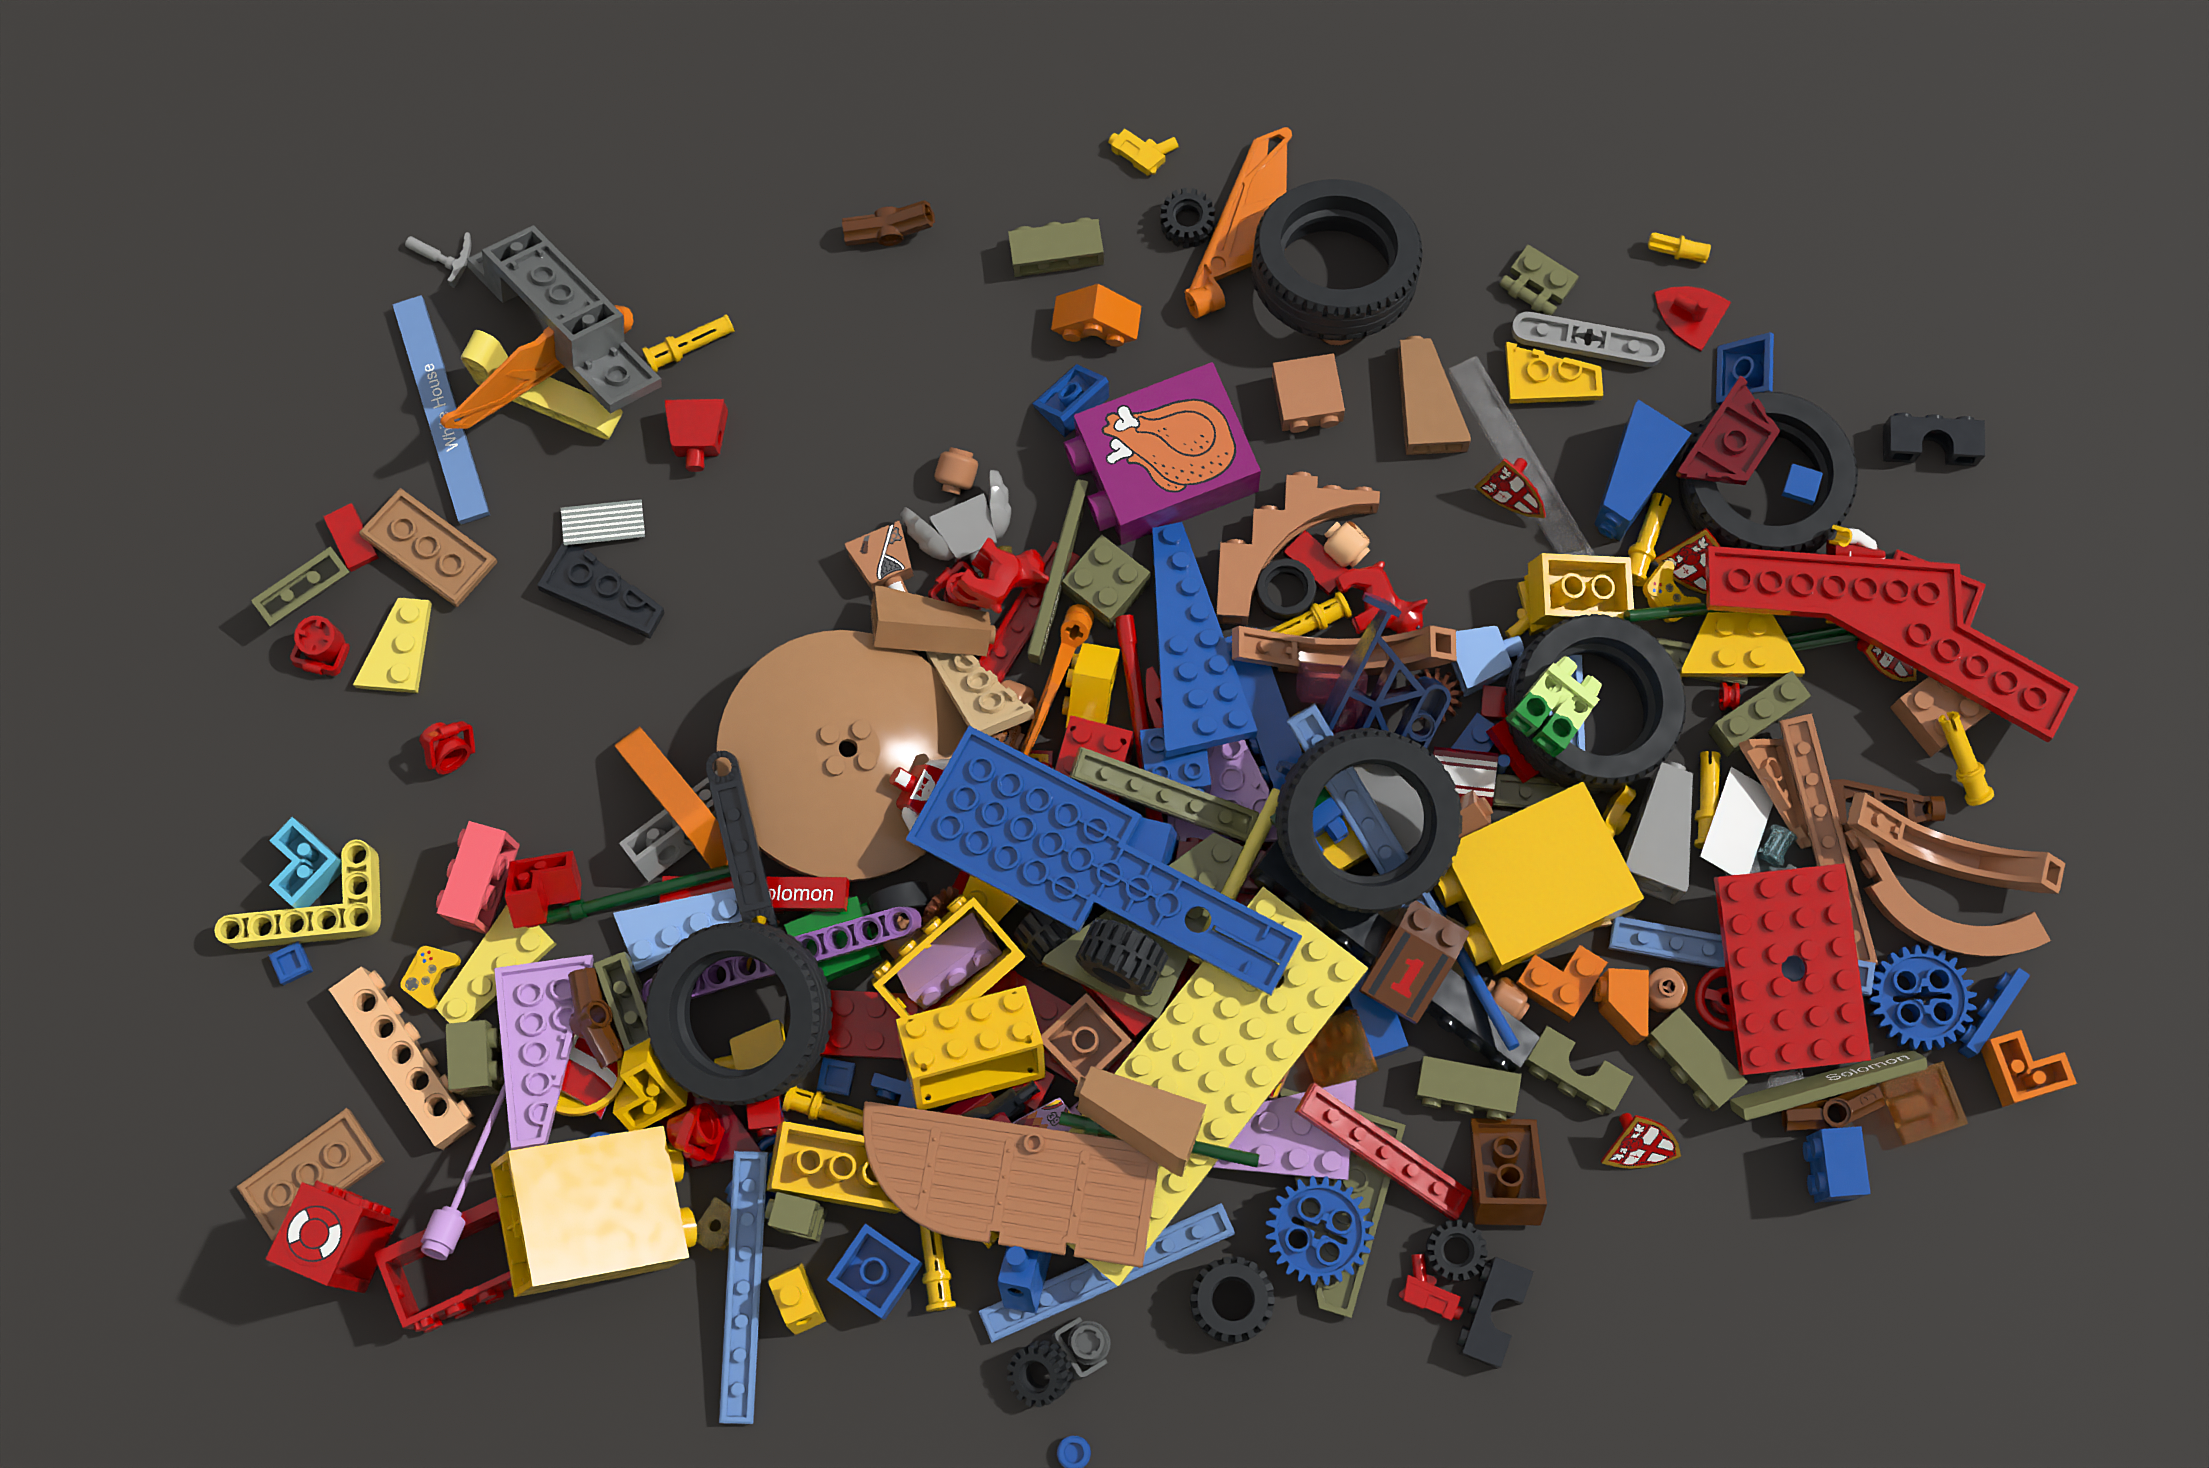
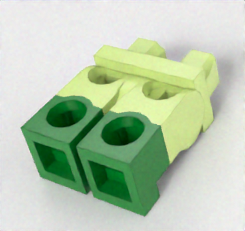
M1564 656L1556 664L1552 663L1505 718L1528 737L1540 727L1552 711L1553 713L1531 740L1553 758L1566 749L1590 714L1592 708L1598 703L1600 699L1597 698V695L1602 686L1593 676H1586L1581 683L1572 678L1571 675L1577 669V665L1567 656Z

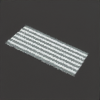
M641 499L561 508L564 545L645 537Z

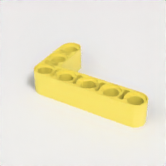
M474 330L460 358L474 381L480 386L508 356L496 338L483 331ZM551 377L513 400V402L606 440L610 439L623 414L621 409L610 414L592 394Z
M352 840L344 846L341 855L343 904L223 916L215 925L216 937L219 941L234 949L293 944L297 941L306 943L373 935L378 931L381 923L378 853L362 840ZM366 850L365 859L361 863L356 864L354 861L356 854ZM367 881L365 892L356 895L357 885ZM365 912L368 913L367 922L363 926L358 927L356 924L358 916ZM330 916H335V925L331 929L325 930V921ZM299 919H303L304 925L299 932L293 933L294 923ZM271 922L270 932L267 935L261 936L262 926L265 923ZM239 925L238 935L233 939H229L231 928Z

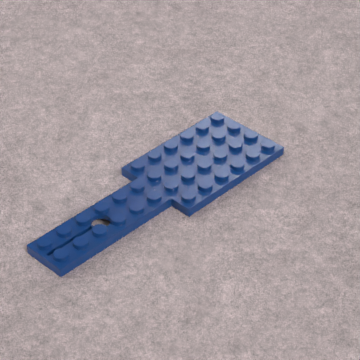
M970 725L906 838L907 842L1077 932L1081 931L1092 908L1097 904L1272 996L1302 939V935L1127 845L1142 818L1141 814ZM1197 907L1206 909L1211 915L1209 928L1200 933L1190 931L1185 924L1186 914L1191 909Z

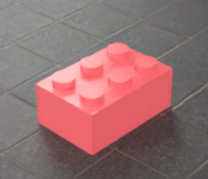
M469 821L467 828L462 829L457 843L460 848L456 859H452L448 866L447 877L449 879L445 890H441L437 897L436 908H438L437 914L452 925L487 934L493 925L506 887L509 862L515 861L520 844L506 831Z

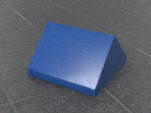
M1769 332L1718 346L1716 403L1718 405L1723 403L1740 375L1748 382L1746 386L1751 393L1759 391L1762 393L1765 391L1773 392V333Z
M1076 364L1032 404L1066 437L1075 429V414L1099 406L1109 398V381L1106 377Z

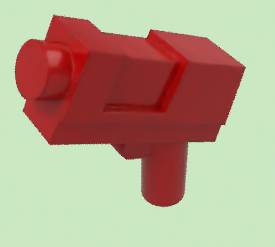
M1425 1254L1411 1255L1413 1277L1410 1275L1406 1276L1405 1287L1399 1292V1297L1403 1298V1302L1420 1309L1430 1310L1441 1315V1318L1452 1321L1453 1318L1459 1320L1463 1312V1307L1458 1306L1461 1297L1434 1286L1437 1279L1426 1274Z

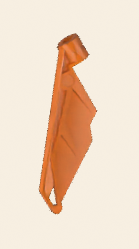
M1288 127L1258 137L1251 144L1191 286L1184 291L1188 309L1196 319L1225 307V297L1222 289L1216 282L1217 280L1252 266L1255 234L1259 221L1266 209L1278 197L1286 193L1287 143L1292 138V131ZM1276 137L1282 139L1267 155L1269 140Z
M614 305L624 315V334H626L632 328L634 322L633 314L625 306ZM548 326L535 341L518 347L456 410L446 413L441 418L440 423L445 428L469 429L563 369L564 366L557 360L555 355L554 331ZM463 417V418H462L461 420H459V421H454L455 419H458V418Z
M1072 605L1066 612L1065 619L1061 625V645L1038 703L1035 718L1032 719L1020 752L1029 756L1075 650L1089 637L1090 629L1094 623V614L1086 605Z

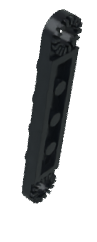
M717 751L708 758L706 772L742 922H752L755 917L764 916L768 919L770 926L777 928L775 910L739 761L734 754L728 751ZM722 757L727 758L732 766L731 772L726 776H718L714 771L715 761Z

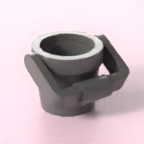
M1081 1317L1058 1329L1051 1336L1052 1343L1059 1346L1056 1352L1060 1353L1063 1350L1066 1352L1067 1356L1063 1360L1064 1362L1071 1361L1072 1366L1068 1370L1073 1372V1378L1076 1380H1082L1108 1364L1104 1358L1107 1357L1111 1346L1109 1333L1101 1324L1094 1321L1082 1322ZM1073 1328L1068 1336L1067 1345L1060 1335ZM1077 1362L1094 1366L1082 1372Z

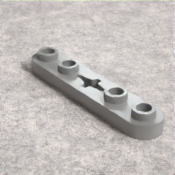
M1534 312L1518 314L1511 327L1513 338L1524 345L1642 367L1657 365L1665 352L1663 341L1653 334ZM1589 333L1591 334V339L1596 341H1592L1590 345H1585L1584 339L1581 338H1584L1585 334Z

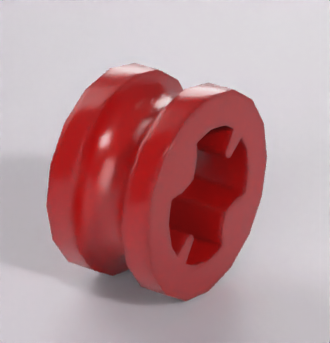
M1726 682L1720 683L1718 699L1721 711H1725L1727 707H1731L1732 710L1739 707V683L1733 682L1731 686H1728Z

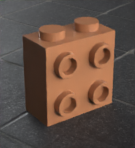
M1334 353L1273 363L1272 379L1282 431L1290 430L1293 433L1306 431L1309 427L1321 425L1322 428H1330L1338 425L1339 422H1343L1345 408Z

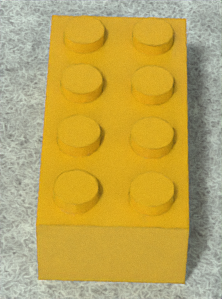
M785 1121L777 1126L766 1191L780 1192L797 1197L893 1214L901 1212L887 1197L873 1174L866 1154L864 1136Z

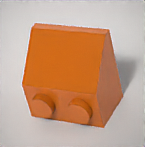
M1608 968L1593 986V1001L1598 1002V1011L1630 1045H1638L1648 1037L1649 970Z

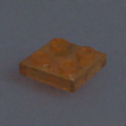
M1351 1009L1330 1018L1303 1052L1313 1081L1321 1088L1358 1080L1379 1071L1357 1009Z
M1943 1061L1927 1066L1926 1070L1879 1083L1903 1146L1968 1124Z

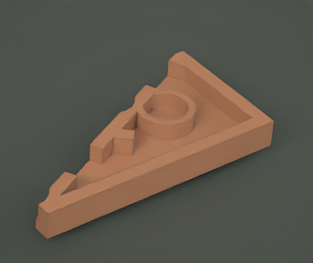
M1748 739L1739 743L1740 749L1800 848L1812 847L1784 740Z

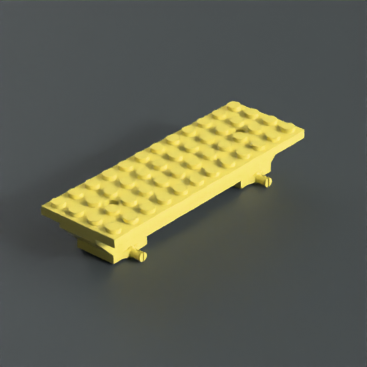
M1265 887L1261 888L1247 907L1302 935V939L1272 996L1203 961L1159 1019H1157L1115 1072L1116 1075L1206 1104L1203 1122L1196 1141L1223 1147H1229L1368 970V967ZM1071 1128L1068 1132L1084 1134L1085 1130ZM1100 1133L1098 1134V1137H1105V1138H1111V1139L1121 1140V1139L1118 1138V1137H1113V1136L1104 1135V1134H1100ZM1191 1154L1183 1177L1176 1176L1159 1165L1145 1253L1219 1159ZM1067 1243L1075 1251L1076 1244ZM1085 1259L1117 1286L1122 1284L1134 1268L1133 1266Z

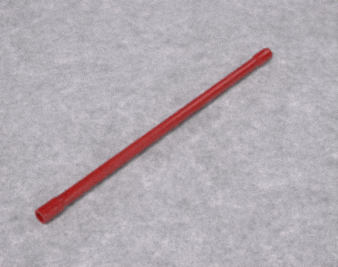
M1121 615L1115 618L1118 643L1122 652L1139 768L1143 769L1139 732L1140 730L1149 729L1137 653V636L1134 616ZM1145 807L1147 819L1163 822L1161 812ZM1185 967L1172 991L1173 998L1176 997L1187 983Z

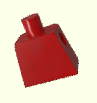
M724 399L665 400L670 441L675 455L686 457V470L691 472L703 471L704 457L718 456L720 454L728 416V409Z

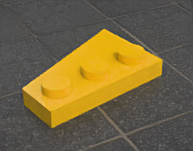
M1506 342L1509 404L1602 400L1603 384L1600 366L1567 357L1561 359L1544 354V351L1536 349L1531 351L1519 348L1517 344Z

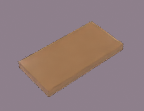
M401 488L359 532L364 540L456 608L498 563L494 556Z
M346 1108L242 1182L237 1188L270 1239L274 1241L302 1182L314 1185L315 1181L318 1180L347 1190L385 1161L351 1110Z

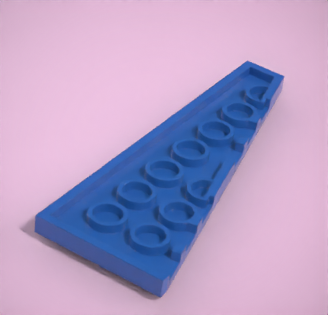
M1178 522L1152 528V553L1165 757L1255 738L1258 732L1183 523Z

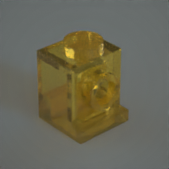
M714 1197L711 1201L712 1203L696 1225L697 1234L699 1235L696 1242L711 1252L715 1247L724 1251L728 1245L731 1207L717 1197ZM714 1220L721 1222V1228L717 1232H712L710 1229V1224Z

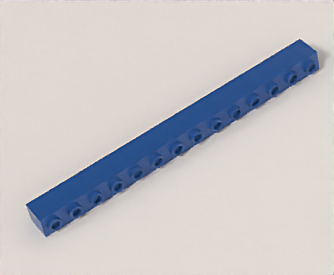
M1232 636L1224 639L1232 658ZM1232 660L1258 730L1257 737L1248 739L1253 756L1259 755L1262 764L1259 769L1266 783L1269 784L1270 789L1276 788L1280 790L1282 784L1286 781V775L1276 770L1278 762L1288 761L1296 764L1298 758L1303 754L1296 736L1287 723L1289 715L1272 668L1268 665ZM1367 971L1346 997L1348 1006L1344 1007L1350 1026L1356 1025L1359 1037H1356L1355 1041L1360 1055H1366L1368 1061L1372 1062L1405 1051L1409 1045L1397 1013L1359 991L1368 973Z

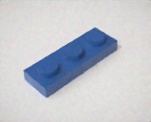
M2017 968L2010 973L2005 971L2000 976L1994 986L1998 991L1992 1000L1987 998L1977 1011L1980 1018L1974 1026L1969 1024L1965 1029L1966 1033L1960 1036L1959 1040L1963 1043L1958 1049L1959 1053L1969 1059L1980 1052L2030 977L2027 972Z

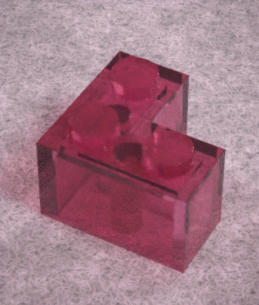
M1299 662L1296 695L1300 701L1326 704L1345 666ZM1364 669L1354 688L1366 694L1368 675ZM1349 697L1332 730L1333 734L1336 735L1338 732L1353 729L1365 704Z

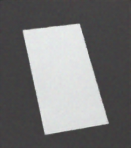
M1733 767L1730 768L1700 857L1731 875L1750 874L1773 802L1763 785Z

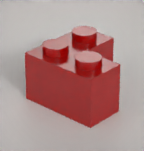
M573 851L509 862L505 900L514 928H532L546 923L548 905L558 903L569 904V902L580 900L582 881Z

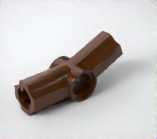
M926 200L901 208L892 206L882 207L870 215L842 218L846 246L878 242V244L883 246L897 245L904 240V236L931 228L933 223H935L934 212L931 209L930 203Z
M586 967L574 970L568 974L574 1006V1013L570 1016L569 1025L575 1035L585 1038L600 1068L603 1069L622 1059L624 1049L610 1025L612 1011L608 1004L602 1000L598 974L595 968Z
M1875 1084L1843 1093L1830 1100L1814 1101L1782 1110V1125L1785 1132L1842 1128L1884 1107V1097L1878 1086ZM1829 1106L1835 1107L1840 1112L1839 1123H1835L1828 1118L1827 1109Z

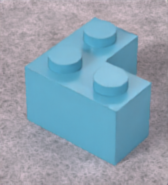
M293 817L269 840L292 861L269 886L294 908L310 907L342 873V860Z

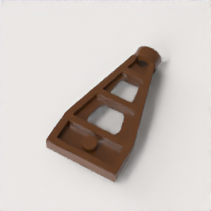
M1845 779L1830 780L1843 833L1846 832L1843 825L1847 823L1845 800L1854 797V793H1867L1880 802L1884 800L1901 802L1904 804L1905 817L1917 824L1945 820L1946 804L1943 796H1922ZM1924 805H1926L1927 814L1923 812Z

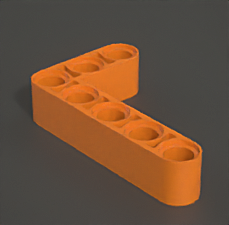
M639 726L614 745L615 748L682 829L708 866L712 869L728 865L718 821L643 729Z

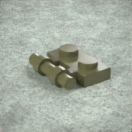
M1527 245L1510 270V273L1517 276L1518 279L1515 281L1505 275L1499 285L1509 291L1508 295L1514 299L1519 297L1530 304L1533 311L1552 316L1557 307L1548 302L1550 298L1561 304L1578 281L1579 276L1532 246ZM1529 284L1542 293L1537 295L1525 286Z

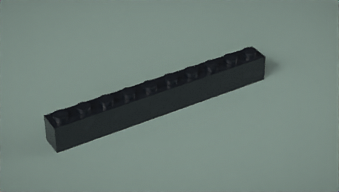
M1277 839L1267 849L1249 874V877L1254 880L1255 885L1260 890L1262 887H1265L1335 943L1368 967L1367 971H1369L1392 923L1378 913L1349 911L1331 904L1316 895L1290 869L1284 859ZM1452 969L1448 972L1425 1010V1013H1429L1437 1020L1438 1025L1442 1029L1451 1033L1454 1032L1464 1040L1463 1043L1467 1048L1477 1053L1480 1052L1488 1058L1490 1064L1496 1070L1514 1072L1521 1068L1540 1036L1498 1005L1520 1043L1516 1049L1508 1051L1470 983Z

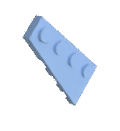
M734 888L613 913L637 972H642L661 963L664 960L663 958L671 953V949L682 939L688 938L693 932L716 924L742 922Z

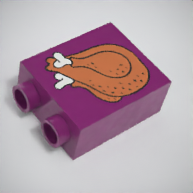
M1213 362L1075 414V438L1063 442L1067 458L1076 477L1090 472L1099 491L1086 496L1091 515L1098 530L1103 531L1114 527L1121 545L1151 534L1154 527L1182 522L1259 492L1261 470Z

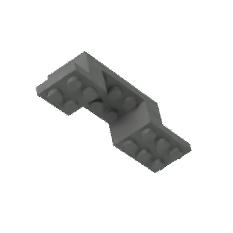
M534 225L467 258L468 268L502 303L519 295L554 331L557 360L610 414L662 387L661 378L625 342L624 315Z

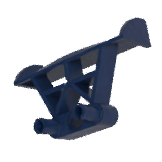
M1365 592L1362 600L1380 610L1353 650L1321 714L1332 731L1348 698L1352 697L1365 704L1353 729L1369 728L1373 719H1375L1379 730L1389 731L1379 707L1411 699L1394 733L1407 737L1427 749L1450 705L1451 694L1437 679L1423 676L1416 680L1381 637L1391 614L1399 618L1401 611L1390 601ZM1378 643L1389 659L1371 696L1354 687L1374 647ZM1398 670H1400L1411 685L1389 690ZM1417 718H1425V726L1419 731H1413V722ZM1279 761L1276 770L1287 775L1295 763Z

